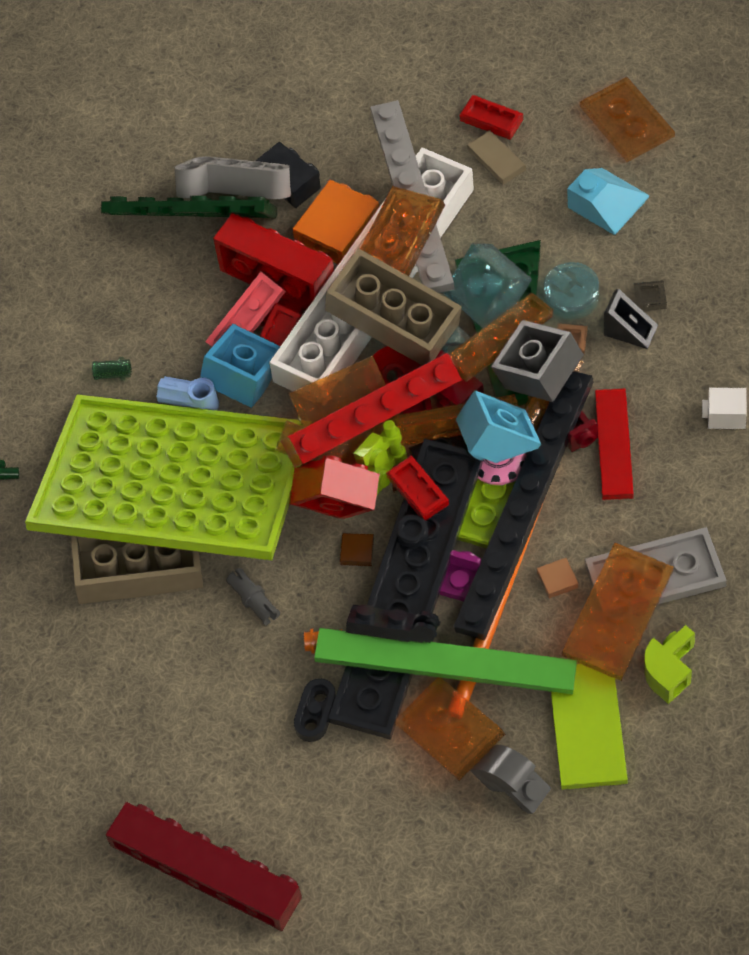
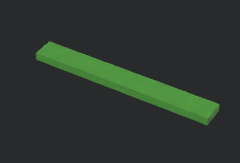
M319 628L314 657L315 662L565 694H573L577 660L437 642H405Z

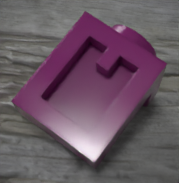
M452 550L450 565L440 595L464 602L480 566L481 558L469 551L458 552Z

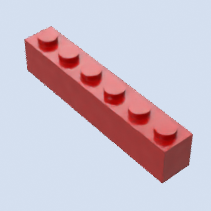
M446 353L280 441L294 468L454 385L461 381L462 378L450 355Z

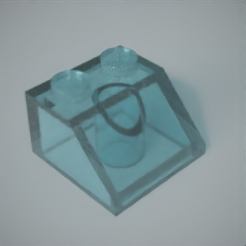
M472 243L452 275L455 289L443 293L453 302L462 306V310L478 325L486 328L518 303L532 279L493 244Z

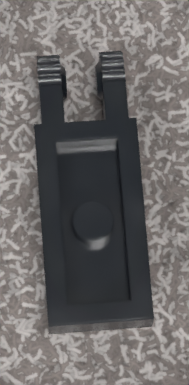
M353 604L346 622V632L405 642L430 643L437 636L436 630L440 626L441 621H439L436 614L427 611H421L416 615L399 609L387 610L374 608L371 605Z

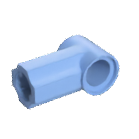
M165 376L159 381L156 396L158 403L217 410L219 408V400L213 382L210 379L197 378L193 381Z

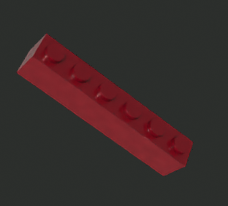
M125 802L105 834L111 847L280 931H283L302 898L298 883L290 876L285 874L277 876L269 872L268 867L257 860L246 861L240 858L239 853L228 846L220 848L212 844L211 840L200 832L195 831L191 834L183 830L182 825L171 818L163 820L155 816V813L150 808L142 804L134 806Z

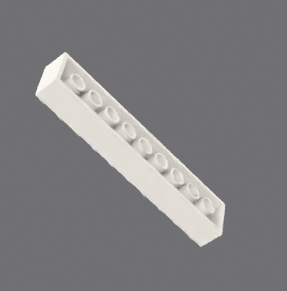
M421 148L416 155V160L441 238L474 190L472 168ZM394 189L390 191L269 362L274 383L325 406L372 338L325 311L326 291L358 248L411 278L418 271Z

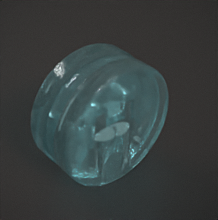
M576 262L563 263L554 267L544 280V301L547 308L554 315L563 319H579L589 315L596 308L599 301V280L595 272L588 266Z

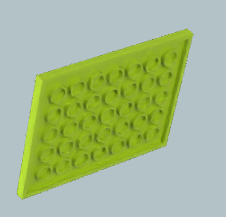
M77 394L26 518V529L29 531L272 561L288 511L294 475V466L280 440L312 424V421Z

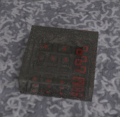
M663 280L634 283L635 301L640 309L643 311L667 309Z

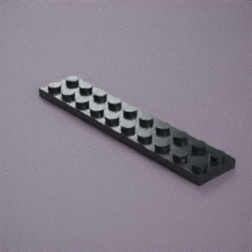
M424 438L417 462L449 499V505L426 520L429 531L426 542L419 547L410 548L400 543L396 527L404 516L418 514L405 498L403 499L367 605L387 610L399 609L416 615L421 611L434 612L450 563V554L455 548L484 460L474 458L468 452V449ZM346 666L328 717L329 723L391 740L413 674Z

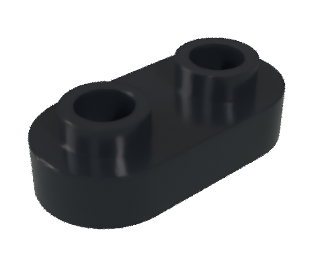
M318 678L311 680L305 686L294 718V727L297 736L306 742L320 740L326 734L329 725L328 717L336 691L334 685L326 679ZM319 694L326 696L325 700L321 702L316 701L315 697ZM308 723H315L317 725L314 730H307L305 728Z

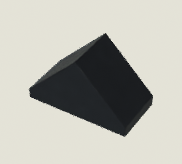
M620 289L614 290L604 312V336L648 349L658 324Z

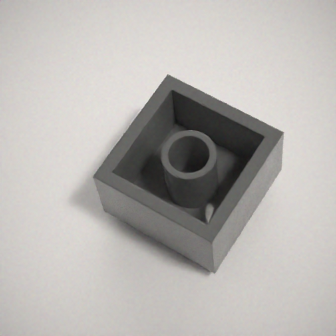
M522 320L491 368L505 389L553 402L584 354L571 332Z

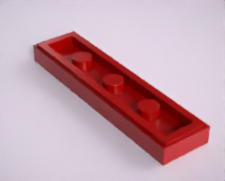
M626 388L595 390L602 500L634 499Z

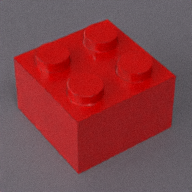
M326 455L323 456V459L308 461L306 465L294 468L289 504L339 519H346L375 510L380 474L369 471L366 465H349L342 463V459L339 457Z

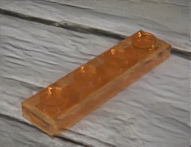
M530 293L449 354L460 377L467 382L494 362L522 320L543 325L553 317V309L535 294Z
M515 394L496 397V399L518 407ZM466 403L394 416L395 425L400 429L402 435L401 445L421 443L424 438L436 440L441 437L460 436L461 431L456 418Z

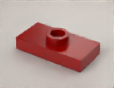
M475 95L471 96L460 113L461 122L485 131L490 130L493 134L509 140L512 139L524 120L523 113Z
M275 303L261 331L260 337L281 346L302 317V314Z
M412 455L386 472L390 482L423 520H428L449 505V499Z

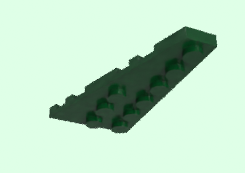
M110 196V201H101V213L105 215L230 217L234 213L240 217L248 218L277 217V207L269 203L270 200L265 199V197H248V200L236 199L234 196H219V200H212L207 198V196H190V201H184V198L168 197L167 201H155V197H138V201H127V197Z

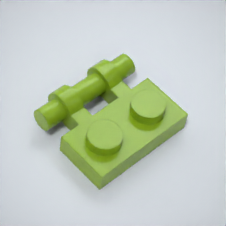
M392 420L385 421L382 433L378 435L372 432L353 453L357 464L366 465L369 471L380 474L377 495L390 484L386 472L391 470L394 465L396 466L407 459L406 449L401 445V431Z

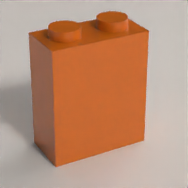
M329 180L294 226V239L302 242L312 250L326 253L332 258L334 263L339 265L380 207L379 201L370 195H363L352 190L351 187L344 183L339 184Z

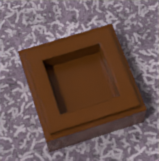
M342 533L340 565L372 566L374 534Z

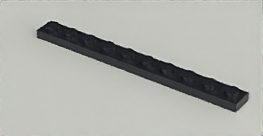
M573 371L555 400L549 402L536 432L541 445L538 449L527 453L454 624L456 633L486 640L568 445V433L575 428L594 383L592 375Z

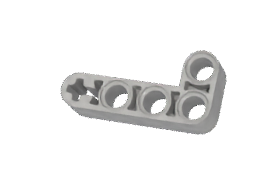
M205 156L196 157L175 166L176 194L180 198L201 196L208 192L265 197L267 199H283L291 196L289 166L285 164Z

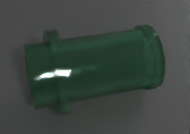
M124 357L111 361H93L94 380L120 378L121 381H124L125 377H131V362L129 359H124Z

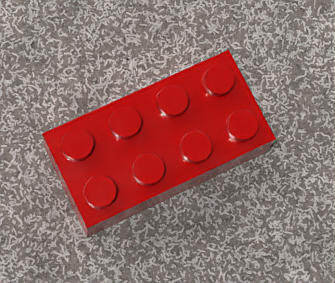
M234 213L230 215L213 238L220 271L247 284H251L258 274L262 272L286 291L280 299L302 304L305 311L334 272L333 260L326 253L312 250L298 240L288 239L272 228H264L256 224L252 219L240 217Z

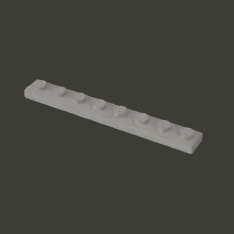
M399 101L371 106V115L421 283L437 293L454 290L452 274Z

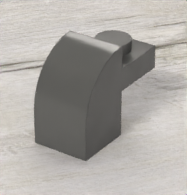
M487 745L469 769L488 789L493 792H505L528 814L535 812L551 790V787L534 771L536 766L530 760L504 745Z

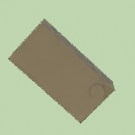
M359 248L328 288L325 299V311L422 366L434 360L459 325L462 306Z
M71 536L74 584L79 604L204 588L199 551Z

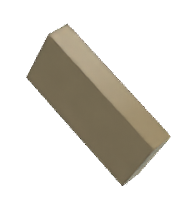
M490 130L467 145L468 151L502 185L526 171V165Z

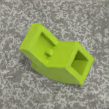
M687 625L678 632H671L664 640L663 645L653 638L645 650V679L649 687L668 704L691 684L692 670L680 661L695 644V632Z

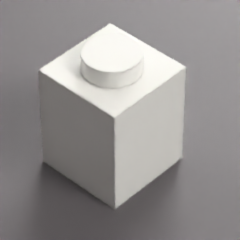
M709 388L708 400H702V418H708V429H745L747 416L746 388Z

